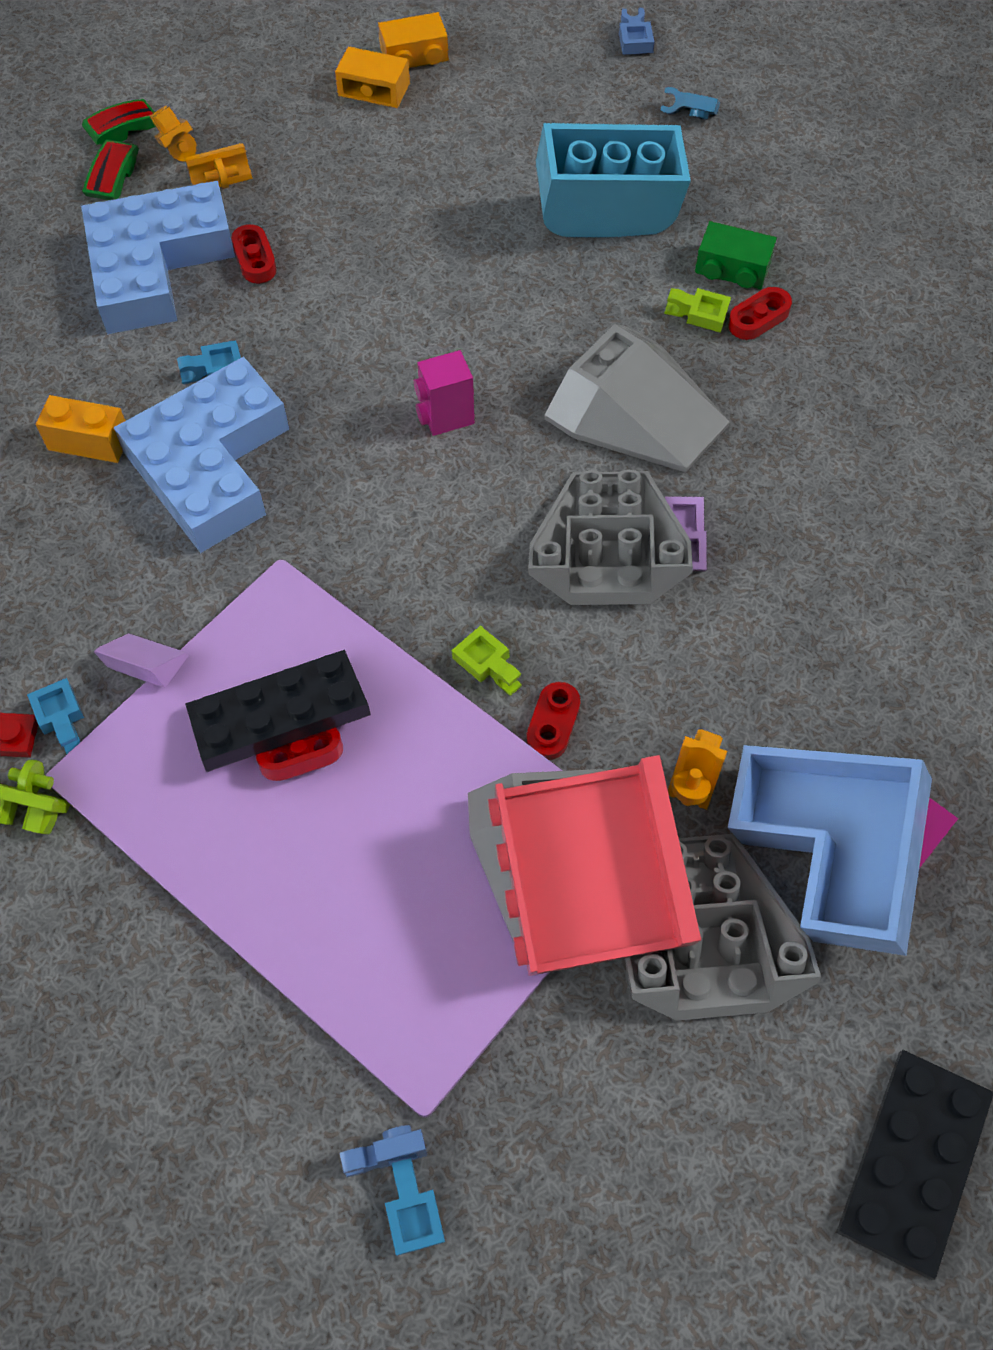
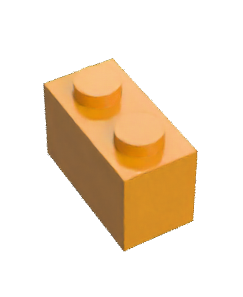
M439 12L378 23L382 53L407 58L409 68L428 64L436 65L440 62L449 61L448 35Z
M349 46L335 70L338 96L394 108L399 107L410 84L409 62L407 58Z
M49 395L35 424L47 450L115 463L119 462L123 453L114 430L115 426L125 421L121 408Z

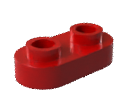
M253 224L242 225L236 228L231 235V240L243 277L247 281L256 284L270 281L275 276L277 269L275 258L264 230Z
M779 287L762 289L731 310L728 322L729 331L735 337L743 340L759 337L787 319L792 306L790 294ZM773 307L777 310H770L768 308Z
M554 682L547 685L540 693L527 730L526 743L548 760L560 757L567 749L580 710V695L575 687L565 682ZM560 696L564 697L567 701L563 704H558L553 699ZM544 732H551L555 737L551 740H545L540 735Z
M335 727L257 754L256 760L265 778L273 781H282L333 764L343 753V743L340 733Z

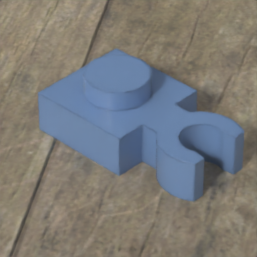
M638 8L637 16H630L627 14V9H622L621 23L619 25L622 55L653 53L654 51L651 22H644L645 11L643 8Z
M410 1125L395 1127L382 1133L383 1140L375 1141L373 1145L341 1152L340 1157L344 1174H346V1177H351L372 1169L392 1166V1163L409 1158L414 1160L428 1156L421 1129L412 1131Z

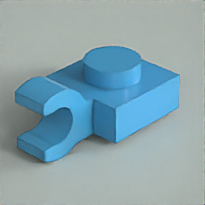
M674 87L665 88L664 92L666 94L675 96L673 106H661L660 110L666 114H674L680 109L686 108L690 109L689 116L708 120L709 114L717 115L720 101L717 98L680 92Z
M237 341L200 346L202 355H186L177 358L182 384L200 381L202 377L209 376L240 359Z
M65 678L29 693L27 696L38 725L44 735L55 731L60 745L64 746L66 754H68L81 742L73 722L84 718L73 688L68 679Z
M411 1158L392 1163L399 1199L385 1203L396 1256L445 1243L434 1190L419 1193Z

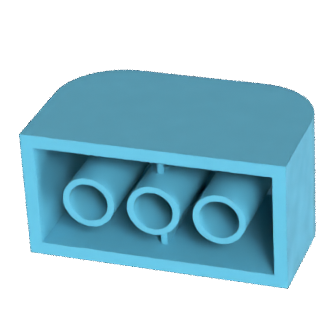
M543 123L536 157V170L543 221L551 232L564 237L649 235L664 231L677 219L691 182L680 125Z

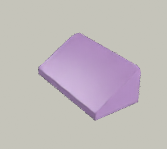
M129 633L100 646L94 651L106 667L163 688L167 687L189 657L184 651Z

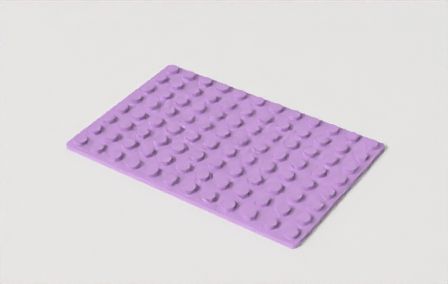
M278 560L181 649L189 657L166 688L145 682L58 762L46 776L54 778L52 789L417 1115L424 1118L429 1117L550 973L529 976L527 965L518 966L514 943L470 838L468 792L512 773L562 770L288 562ZM345 649L368 702L371 715L336 727L343 743V753L336 762L282 781H273L265 778L260 771L256 755L206 772L185 703Z

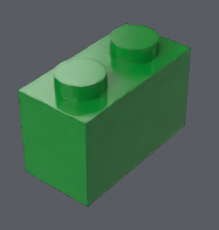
M709 221L698 251L695 273L711 280L721 279L737 283L743 288L753 287L762 290L772 261L777 237Z

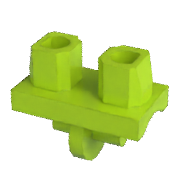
M31 759L23 765L22 769L12 767L9 770L8 779L16 781L17 787L0 784V824L13 825L18 804L28 806L22 829L39 834H50L56 823L58 813H67L70 804L64 799L37 793L40 788L50 790L53 786L54 778L44 775L42 762Z

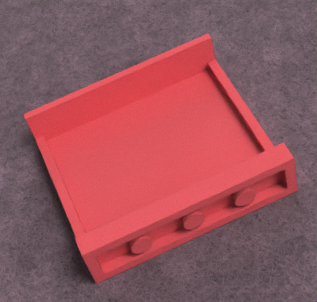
M660 755L642 758L639 764L635 766L503 789L502 783L495 784V798L488 799L489 814L492 827L501 826L504 843L496 844L500 871H509L512 884L511 890L504 891L509 919L518 917L521 936L513 938L518 966L527 965L529 976L692 946L701 941Z

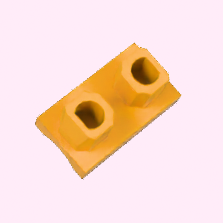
M166 105L149 116L159 130V133L154 137L161 146L167 147L174 159L185 161V157L195 155L197 146L195 139L188 133L193 129L187 120L177 119L170 106L167 107Z
M243 143L185 157L192 185L218 181L219 187L227 189L230 184L253 179Z
M698 729L695 739L685 736L668 788L670 797H676L685 806L698 805L700 808L707 810L728 752L720 749L723 740L720 735Z

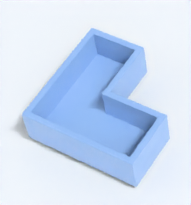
M218 181L81 206L97 308L107 334L177 321L168 270L235 258Z
M242 357L115 426L114 430L124 454L198 551L202 553L266 515L260 490L236 462V459L289 430L284 403L245 357Z
M744 745L728 829L741 844L813 853L800 928L813 942L907 956L932 778L924 761L921 759Z

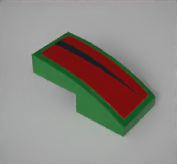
M144 99L111 105L95 112L82 121V127L96 145H102L106 139L123 142L127 140L128 131L147 130L156 126L149 117L154 113V110Z
M106 139L98 150L86 177L82 190L85 196L104 200L119 199L125 176L130 177L134 170L139 147L135 144Z

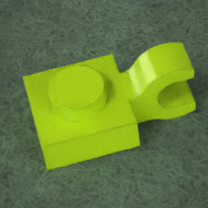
M671 288L664 314L677 317L688 315L687 324L721 333L731 297L697 288L695 295L685 293L680 289Z
M481 625L451 650L452 659L480 683L490 675L495 683L509 696L522 686L517 680L521 673L513 665L506 662L510 658L509 649Z

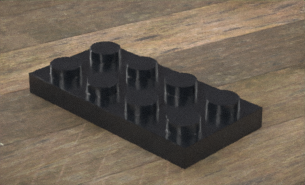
M345 649L185 703L206 772L371 715L368 702Z
M901 1050L895 1062L836 1233L929 1280H935L990 1108L993 1091L912 1053Z

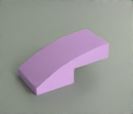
M665 497L691 540L693 571H706L707 546L706 531H704V497Z

